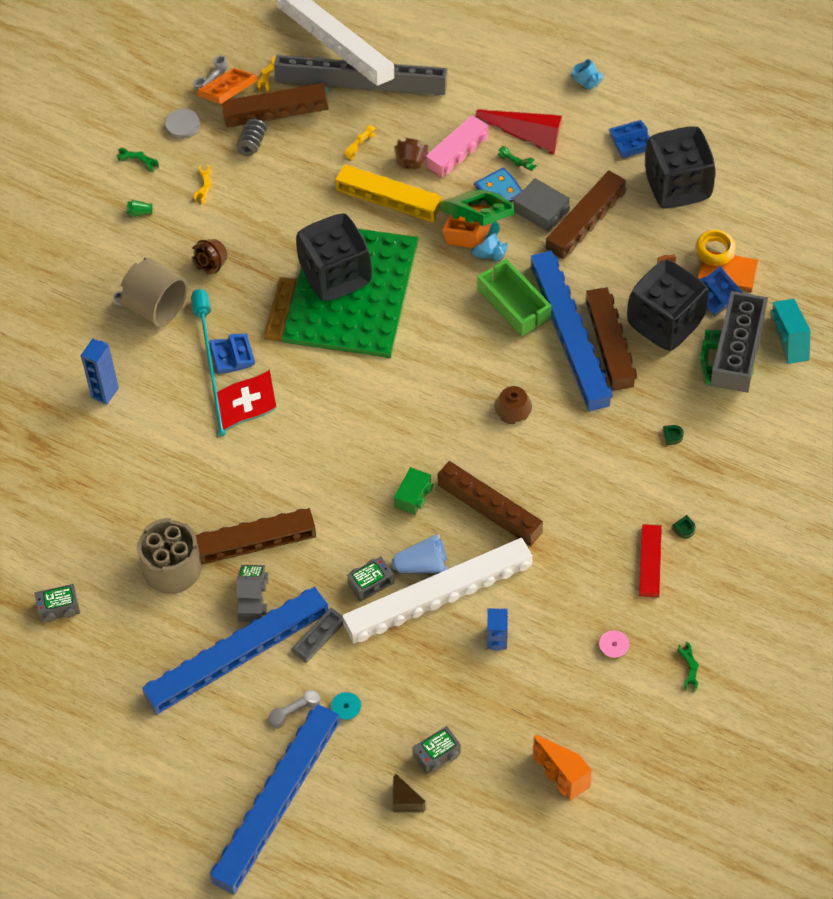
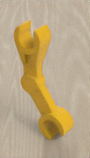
M276 56L272 57L271 63L261 70L262 76L257 83L259 92L262 86H265L266 92L269 90L268 76L274 70Z
M372 125L367 126L365 132L361 135L359 134L354 144L352 143L345 150L344 155H346V158L353 160L359 145L366 138H373L375 136L373 131L377 128Z
M208 164L206 171L201 170V165L199 166V174L204 179V185L194 194V201L196 202L201 197V204L206 202L207 192L212 187L209 177L211 169Z

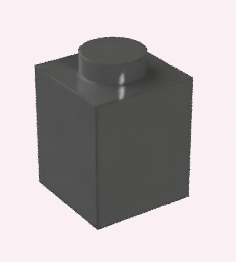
M261 596V599L238 598L237 615L239 622H252L267 614V603H264L263 596Z

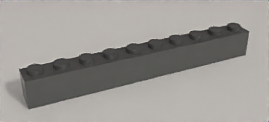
M277 55L274 63V80L284 84L313 85L324 83L325 86L346 87L350 89L359 88L445 95L448 68L394 64V79L377 86L345 60Z

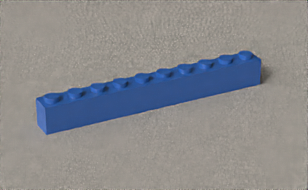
M552 250L531 255L530 267L541 295L552 306L551 320L588 412L609 407L610 399L613 398L612 390L610 387L607 388L605 373H601L599 358L594 356V346L588 341V332L582 326L581 314L576 312V302L570 297L569 285H565V276L563 271L559 270L558 258L554 257Z
M316 587L304 590L298 597L287 600L279 608L270 610L262 618L253 620L245 628L236 630L228 638L217 641L211 648L200 651L194 658L183 661L175 669L168 670L158 679L146 683L142 687L144 697L156 715L317 621L328 611V603Z
M319 704L308 712L306 716L307 721L304 726L301 725L298 728L294 742L288 744L285 751L286 755L277 762L273 776L267 778L263 792L256 796L253 808L244 815L242 826L234 831L233 840L229 846L227 845L223 849L222 858L219 863L213 865L210 871L212 884L235 895L339 725L338 713Z

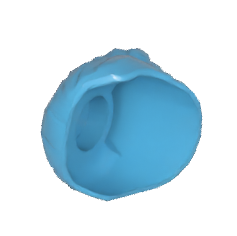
M590 59L576 64L571 73L572 78L587 90L593 89L603 80L602 73L597 72L595 64Z
M493 233L482 244L472 248L471 252L477 258H489L494 262H498L506 254L507 243L503 244L498 240L497 235Z

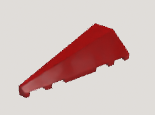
M476 110V118H481L491 126L496 125L502 128V131L523 141L528 140L534 143L536 147L549 150L550 154H555L562 126V115Z

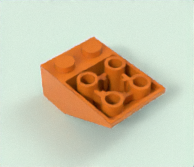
M468 204V206L472 207L477 211H480L483 208L493 207L479 204ZM451 214L442 231L447 244L475 248L476 245L483 243L492 223L480 226L478 222H465L464 217L459 219L452 218Z
M539 735L534 736L532 757L538 765L541 764L544 767L547 777L556 782L557 788L563 796L566 795L571 801L590 788L592 769L580 754Z

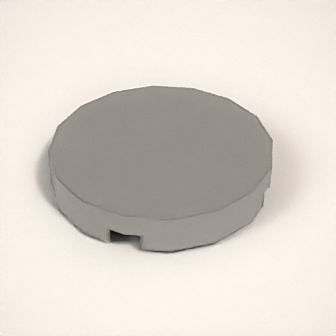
M178 109L167 116L165 126L168 134L174 138H190L199 131L200 119L197 113L192 110Z

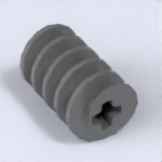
M249 118L236 144L237 151L244 156H251L257 153L268 129L267 125L256 118Z

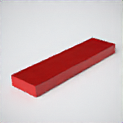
M642 524L639 596L659 597L662 525Z

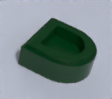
M663 426L666 446L679 444L683 440L684 431L680 426Z
M686 515L674 523L671 529L679 537L687 539L694 535L696 526L689 516Z

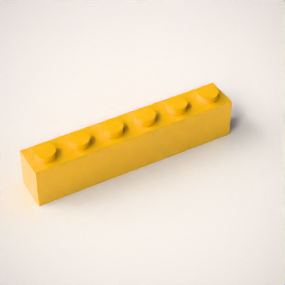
M344 164L335 179L336 191L433 223L440 212L439 204L442 201V196L358 169L354 166Z

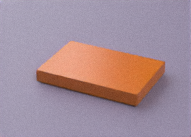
M232 68L198 89L197 95L198 97L221 104L258 81L257 75Z
M707 250L711 254H721L720 252ZM734 255L729 263L721 267L741 290L752 292L758 259ZM701 262L698 278L701 280L704 276L707 277L719 266H711Z

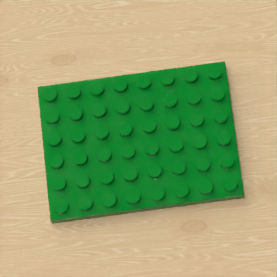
M358 229L366 242L371 256V281L366 286L334 300L322 301L316 295L302 268H300L282 335V342L391 358L419 242L418 237Z

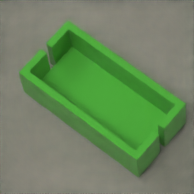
M507 258L493 266V270L490 268L477 276V290L521 337L534 330L535 325L539 327L551 319L552 306Z

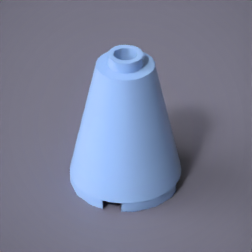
M433 535L396 553L392 559L393 569L397 570L398 573L438 574L448 570V566H444L443 562L447 560L442 539L438 540L440 535Z

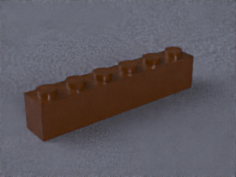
M319 83L228 99L222 103L226 127H234L246 124L249 118L269 121L329 110L325 84Z
M608 170L546 238V250H552V253L561 259L570 255L574 251L575 246L584 240L585 235L594 229L596 223L604 218L609 208L612 209L618 198L624 196L627 190L626 179Z
M608 287L587 290L585 302L611 389L615 391L634 387L635 379H637V372L635 368H632V355L627 352L628 342L626 338H623L622 323L618 322L619 313L617 308L614 309L613 306L614 296L609 293Z
M448 461L437 473L439 487L515 537L522 538L529 546H532L542 534L543 521L453 462Z
M310 508L298 509L295 512L286 514L280 513L274 517L260 518L257 521L243 522L236 526L222 527L219 530L205 531L196 535L202 565L317 537Z

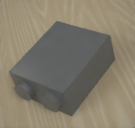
M534 178L514 199V212L544 230L549 231L558 224L563 215L565 216L569 212L570 198Z

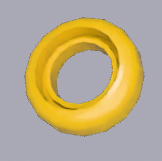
M708 230L698 237L695 250L698 258L705 264L722 266L729 263L734 257L736 245L734 239L728 233L721 230ZM717 241L722 243L726 250L724 253L715 255L709 253L705 246L709 242Z

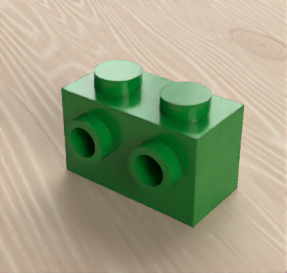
M410 467L394 496V507L416 515L417 511L424 506L425 496L432 491L431 475Z

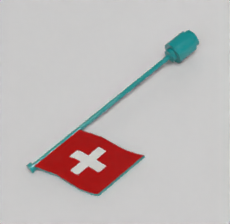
M197 289L191 295L192 311L195 316L201 317L219 424L218 435L225 436V430L241 422L264 416L277 408L271 373L269 369L256 377L234 383L217 392L205 317L211 312L209 295L204 289Z

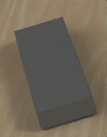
M330 607L291 648L292 653L307 663L342 627L343 616Z

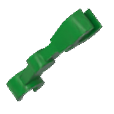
M502 146L498 150L500 151L498 153L500 158H507L516 167L522 166L529 171H533L538 166L532 164L535 159L531 157L524 160L515 157L506 146Z
M125 148L118 149L119 154H117V158L119 161H125L128 158L142 161L150 172H154L152 165H156L159 168L158 161L147 157L142 151L130 152Z
M686 642L685 646L688 649L686 651H683L681 646L678 645V654L690 666L689 678L685 680L684 689L687 691V685L693 684L695 686L694 692H696L698 688L696 675L699 663L693 657L691 644Z

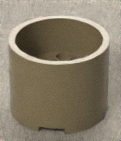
M144 257L143 261L139 264L134 263L124 276L120 285L123 287V290L118 300L121 306L152 324L162 327L168 324L180 311L187 295L188 283L179 274L148 257Z
M171 518L156 520L144 528V532L137 542V552L146 582L153 589L162 593H178L191 587L197 581L202 567L197 539L193 529L187 523L174 521Z

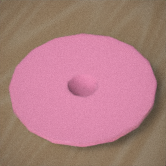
M615 630L604 633L599 641L601 651L608 657L613 658L625 655L630 645L626 635Z

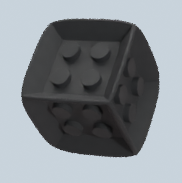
M682 127L660 132L649 137L645 150L646 175L653 195L661 208L681 207L698 203L711 197L714 189L716 168L709 144L699 127Z
M346 213L324 218L302 228L297 233L296 247L298 260L309 284L322 301L334 300L366 286L371 281L372 263L368 247L358 228Z
M662 260L641 278L630 293L627 306V320L642 336L657 346L671 351L678 347L698 327L704 318L709 297L708 288L699 278L670 260Z

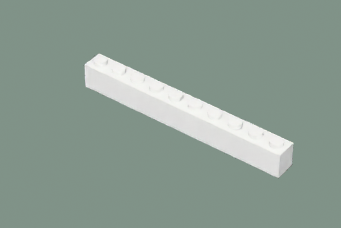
M312 0L276 1L280 10L285 12L375 85L378 86L394 79V64Z
M519 538L342 615L343 625L353 644L363 642L372 635L382 634L388 628L400 626L405 621L411 618H418L427 611L437 610L443 604L455 602L459 597L473 594L482 587H489L498 580L511 577L514 573L526 571L532 566L533 556L524 540Z

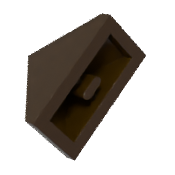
M395 774L393 776V812H424L426 810V801L402 778Z

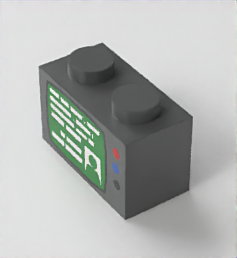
M382 556L377 559H371L366 565L355 568L347 574L348 585L360 602L394 584V573Z
M241 564L236 579L237 598L261 599L262 593L266 592V584H268L269 574L265 572V565Z
M74 584L34 592L41 622H52L58 618H69L80 614Z
M445 726L413 746L412 753L427 775L430 772L438 771L444 763L457 759L461 753V744L450 729Z

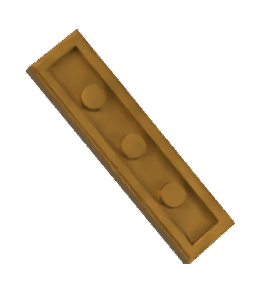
M279 278L264 332V339L282 342V335L297 279Z

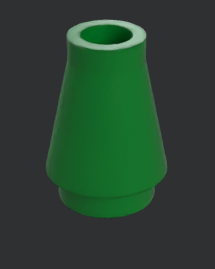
M137 200L127 201V215L136 217L153 213V204Z

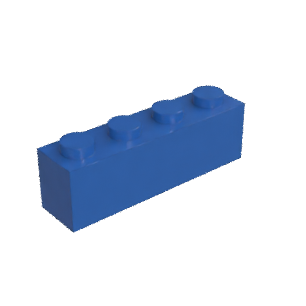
M92 338L80 356L91 398L108 404L119 389L109 345L106 342Z

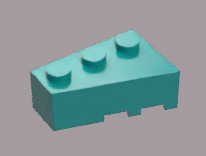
M795 299L773 302L770 317L775 323L787 363L810 361L811 330Z

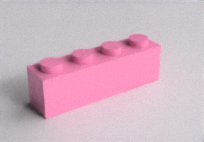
M471 115L426 155V167L441 178L447 173L449 174L469 153L474 152L479 144L487 140L488 125Z

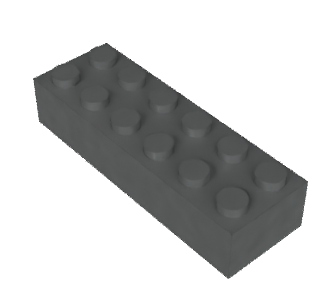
M731 291L713 366L711 386L749 392L768 297Z

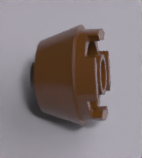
M406 138L402 142L398 139L397 144L394 146L396 163L406 169L421 168L427 154H429L428 145H421L420 140Z
M217 239L199 240L192 247L194 250V256L192 257L194 265L198 270L202 269L207 272V275L217 273L228 257L225 246Z
M509 386L499 394L495 400L494 407L503 422L515 424V422L523 419L525 421L532 410V402L522 388Z

